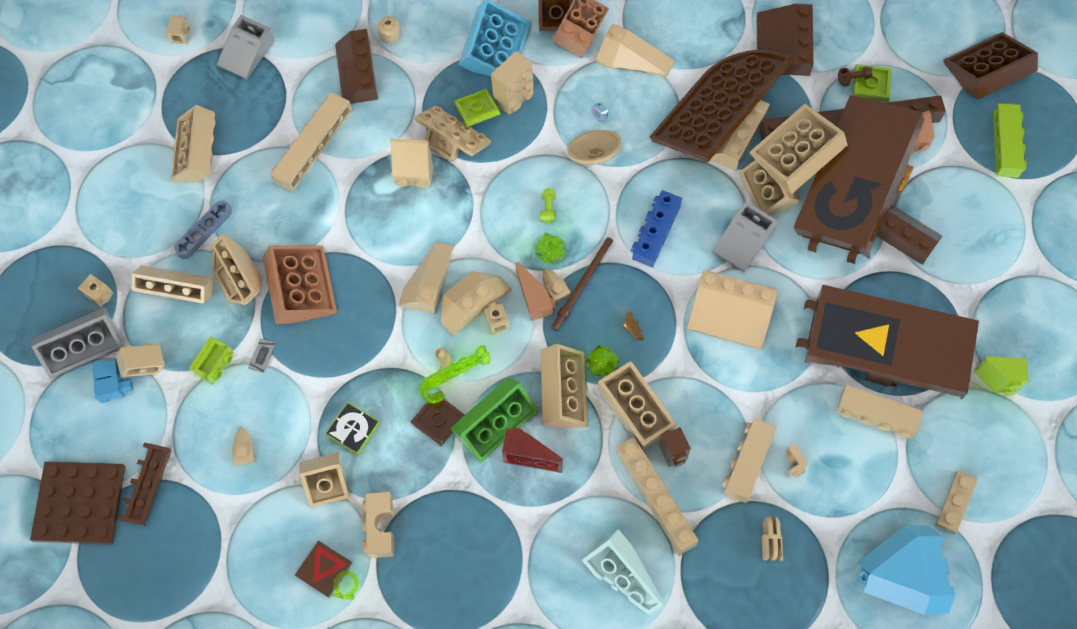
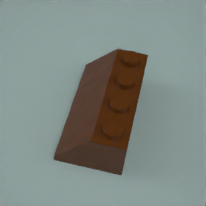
M367 29L349 31L335 44L342 97L350 101V104L378 100Z
M892 204L890 209H887L876 235L922 265L943 237Z

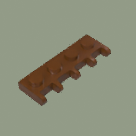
M150 443L143 444V447L148 449L145 460L138 459L137 464L142 466L138 480L131 478L130 483L136 486L131 499L124 498L123 502L129 504L126 515H118L117 520L141 526L146 525L171 453V449L168 447Z

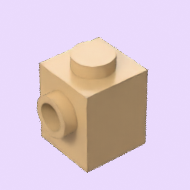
M91 274L78 287L84 296L100 307L107 303L113 294L106 284Z

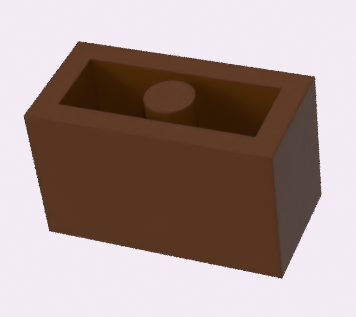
M681 427L662 434L659 447L668 466L675 465V467L685 464L691 448Z

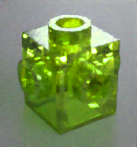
M547 232L544 233L535 246L536 255L540 256L544 262L554 265L558 260L561 261L566 253L565 242L560 237L552 236Z
M598 345L589 354L584 363L589 367L588 371L593 376L606 377L613 372L620 359L610 348Z

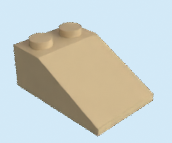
M391 138L392 175L395 185L401 187L416 186L418 188L431 187L433 163L428 141Z

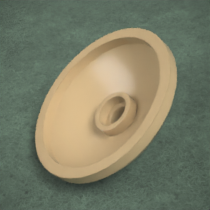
M594 130L583 133L573 139L568 145L567 152L569 158L576 163L597 165L612 159L620 151L622 141L620 136L613 131Z

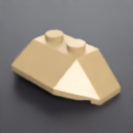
M221 234L211 245V251H213V274L229 302L247 305L258 294L263 279L247 251L226 234Z
M472 271L443 294L441 324L452 336H455L483 314L488 304L497 303L510 293L512 289L500 276Z

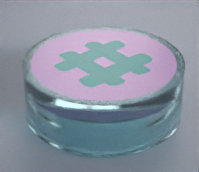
M597 103L592 106V114L598 121L602 122L608 118V111L603 104Z

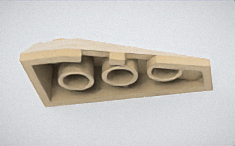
M613 23L604 37L596 59L597 63L611 69L618 70V68H624L632 72L639 70L645 71L647 74L667 76L675 63L673 59L629 30Z

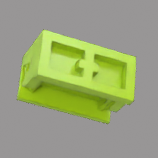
M210 336L189 369L194 375L214 384L222 376V370L226 364L232 361L234 352L229 345L227 346Z

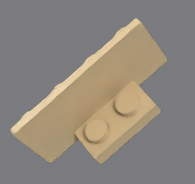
M433 106L415 116L414 120L428 129L425 140L428 141L429 147L452 162L457 159L459 149L473 156L491 144V140L486 138L485 135L475 131L470 126L467 127L455 116L448 114L438 106Z

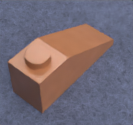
M519 262L515 263L516 273L531 321L553 315V308L556 307L553 296L549 297L548 291Z

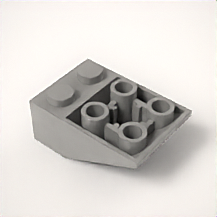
M240 15L231 27L217 66L247 80L275 41L271 28Z
M746 201L712 252L744 272L775 231L778 220Z

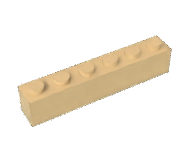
M333 92L323 100L322 106L314 112L310 122L303 127L302 133L298 138L294 139L288 152L286 151L283 154L282 160L272 169L271 177L275 184L293 193L351 113L350 101Z
M635 437L618 445L616 454L677 554L680 556L697 546L699 540Z

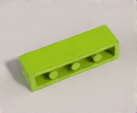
M998 103L993 111L996 176L1019 178L1027 166V162L1024 160L1026 146L1023 144L1025 132L1024 128H1022L1023 112H1021V106L1017 104Z

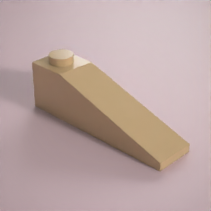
M435 242L403 288L399 307L436 314L454 245Z

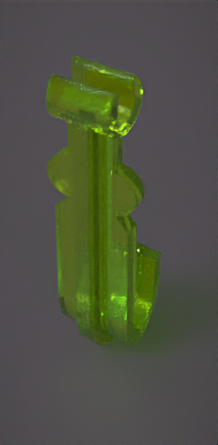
M479 346L476 349V353L463 357L458 362L426 377L419 385L420 396L427 403H437L444 400V393L442 391L429 394L428 391L455 378L461 373L468 372L479 364H489L491 357L490 353L486 351V346Z

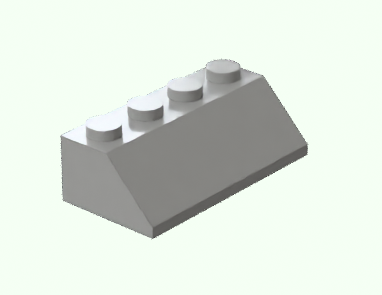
M106 307L34 337L31 343L33 351L49 378H53L123 347L115 324Z

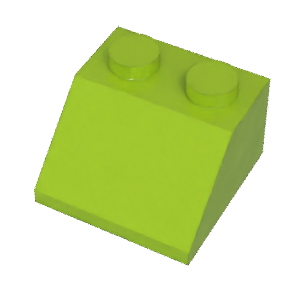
M986 356L974 369L975 374L995 393H1003L1004 396L1015 395L1029 382L1028 365L1025 358Z

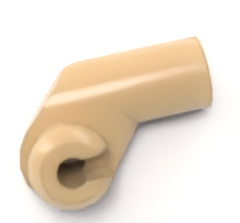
M438 348L435 351V356L441 366L437 374L446 377L452 365V358L447 350Z

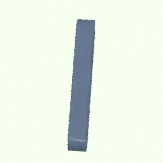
M218 201L175 244L174 250L180 258H189L230 217L232 209L228 202ZM220 208L226 209V211H225V212L219 211V209H220ZM213 219L215 221L212 226H205L207 220ZM197 232L202 234L199 239H192L193 234ZM182 247H183V248H187V250H186V251H183V250L181 251V248H182Z

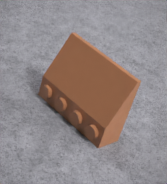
M323 245L269 246L263 259L275 324L298 323L337 313Z

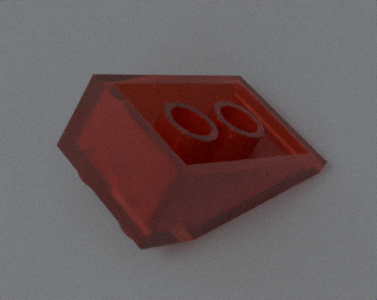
M506 429L502 448L504 463L558 473L563 472V458L527 432H523L522 429Z

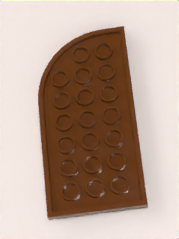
M750 50L722 59L710 67L650 135L651 141L709 162L793 62L792 57L770 50Z

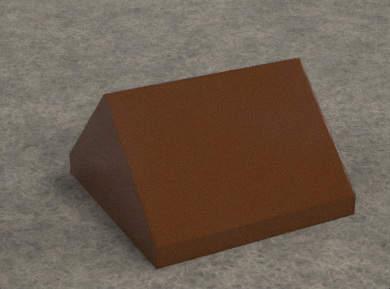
M538 0L539 31L558 30L573 0Z

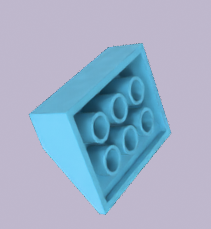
M484 0L477 7L458 65L474 73L491 76L515 51L520 54L522 53L531 22L490 0Z

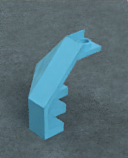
M904 525L857 562L862 567L858 581L865 586L863 592L924 615L949 613L955 598L954 587H950L948 574H950L947 557H943L941 545H943L942 536L929 525Z

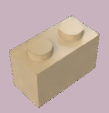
M159 344L126 345L121 347L116 355L121 377L159 374L165 365Z

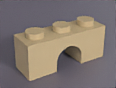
M390 492L366 493V500L362 501L363 512H366V520H363V532H366L367 539L363 540L364 553H367L369 558L394 557L393 534L377 530L378 522L382 518L393 516V497Z

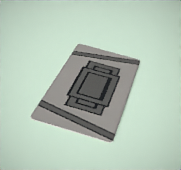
M260 339L248 369L264 373L275 342Z

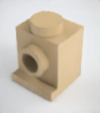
M171 15L166 30L171 43L188 45L186 36L190 33V26L185 16Z
M493 302L488 304L487 308L484 309V315L491 334L494 335L510 329L509 320L502 303L497 304Z

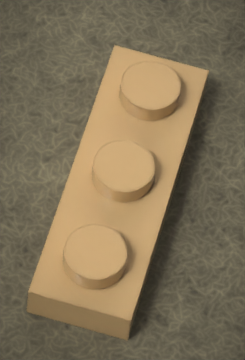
M960 470L956 472L935 524L936 526L953 534L957 533L978 478Z

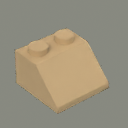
M339 452L300 462L299 474L310 508L350 498Z

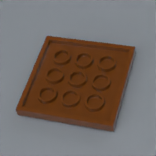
M45 461L30 541L113 545L126 466L124 464Z

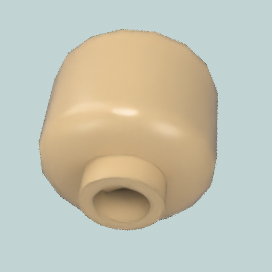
M384 17L378 23V33L384 42L393 43L401 36L400 23L395 17Z

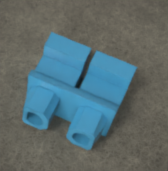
M116 359L92 363L93 379L95 380V398L101 403L109 402V399L116 397L125 398L124 393L134 390L132 380H123V377H121Z

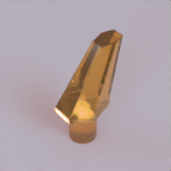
M632 312L625 313L626 321L623 325L637 340H644L638 321L634 320Z

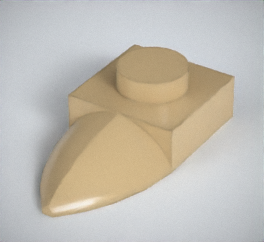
M545 268L543 271V284L549 296H553L555 303L569 297L571 292L563 278Z
M241 426L235 434L232 445L235 466L255 462L252 438Z

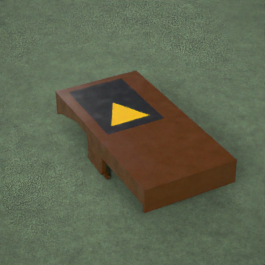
M823 284L816 301H805L804 309L814 310L809 338H798L795 346L807 349L804 363L833 365L868 372L865 377L866 381L887 387H896L897 384L893 383L895 381L958 396L961 400L967 395L979 320Z

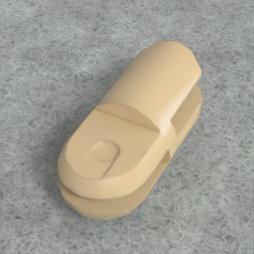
M766 516L763 520V535L761 536L762 560L767 561L769 559L770 561H775L777 559V561H783V539L780 533V521L776 516Z

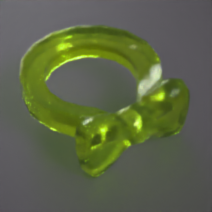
M350 571L339 573L334 580L336 592L333 593V597L354 600L355 596L353 595L359 586L357 576ZM345 575L351 576L354 580V587L348 594H342L338 586L340 578Z

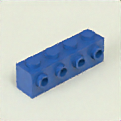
M661 190L659 196H655L652 203L654 208L652 211H648L645 218L647 223L645 227L641 226L638 236L640 238L638 242L634 241L632 245V260L652 268L654 267L680 210L682 197Z

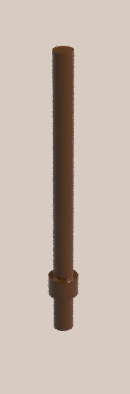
M607 237L564 307L559 309L557 318L551 326V329L554 331H558L563 321L569 317L571 308L611 246L613 240L610 237Z

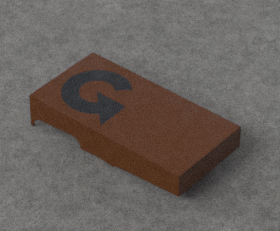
M853 95L849 96L836 126L844 132L847 146L816 173L794 225L797 235L810 239L808 244L809 251L816 253L817 245L821 242L848 250V263L855 264L859 254L864 255L868 259L871 258V249L887 209L891 207L923 126L924 117L921 111Z

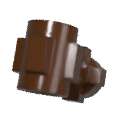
M868 66L863 67V70L850 72L848 68H841L837 74L838 82L844 86L850 84L851 79L864 77V80L873 77L872 67Z

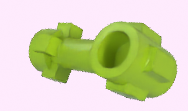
M546 188L541 195V198L545 200V210L540 211V221L552 223V221H556V211L552 210V199H556V194L553 189Z

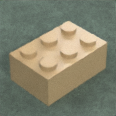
M515 51L491 74L494 102L508 115L516 112L525 100H529L534 93L532 63L519 52Z

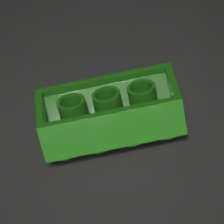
M508 377L450 429L481 463L539 410L522 385Z

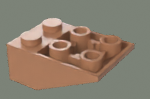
M573 0L552 42L582 58L609 8L596 0Z

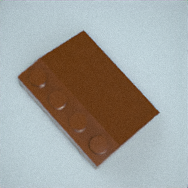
M791 4L757 12V50H770L792 57L793 62L782 75L810 76L814 65L813 4Z
M1001 32L944 59L943 63L968 94L976 99H980L1037 72L1038 52Z

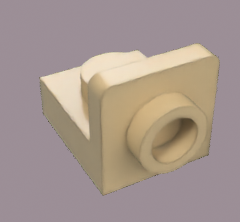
M794 443L785 452L789 464L795 466L786 474L788 478L793 475L795 478L806 472L805 468L808 465V462Z

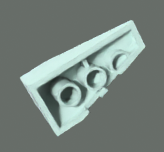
M619 529L603 540L582 559L595 577L600 580L603 578L612 585V589L616 592L619 590L628 596L630 602L650 615L665 604L633 546Z

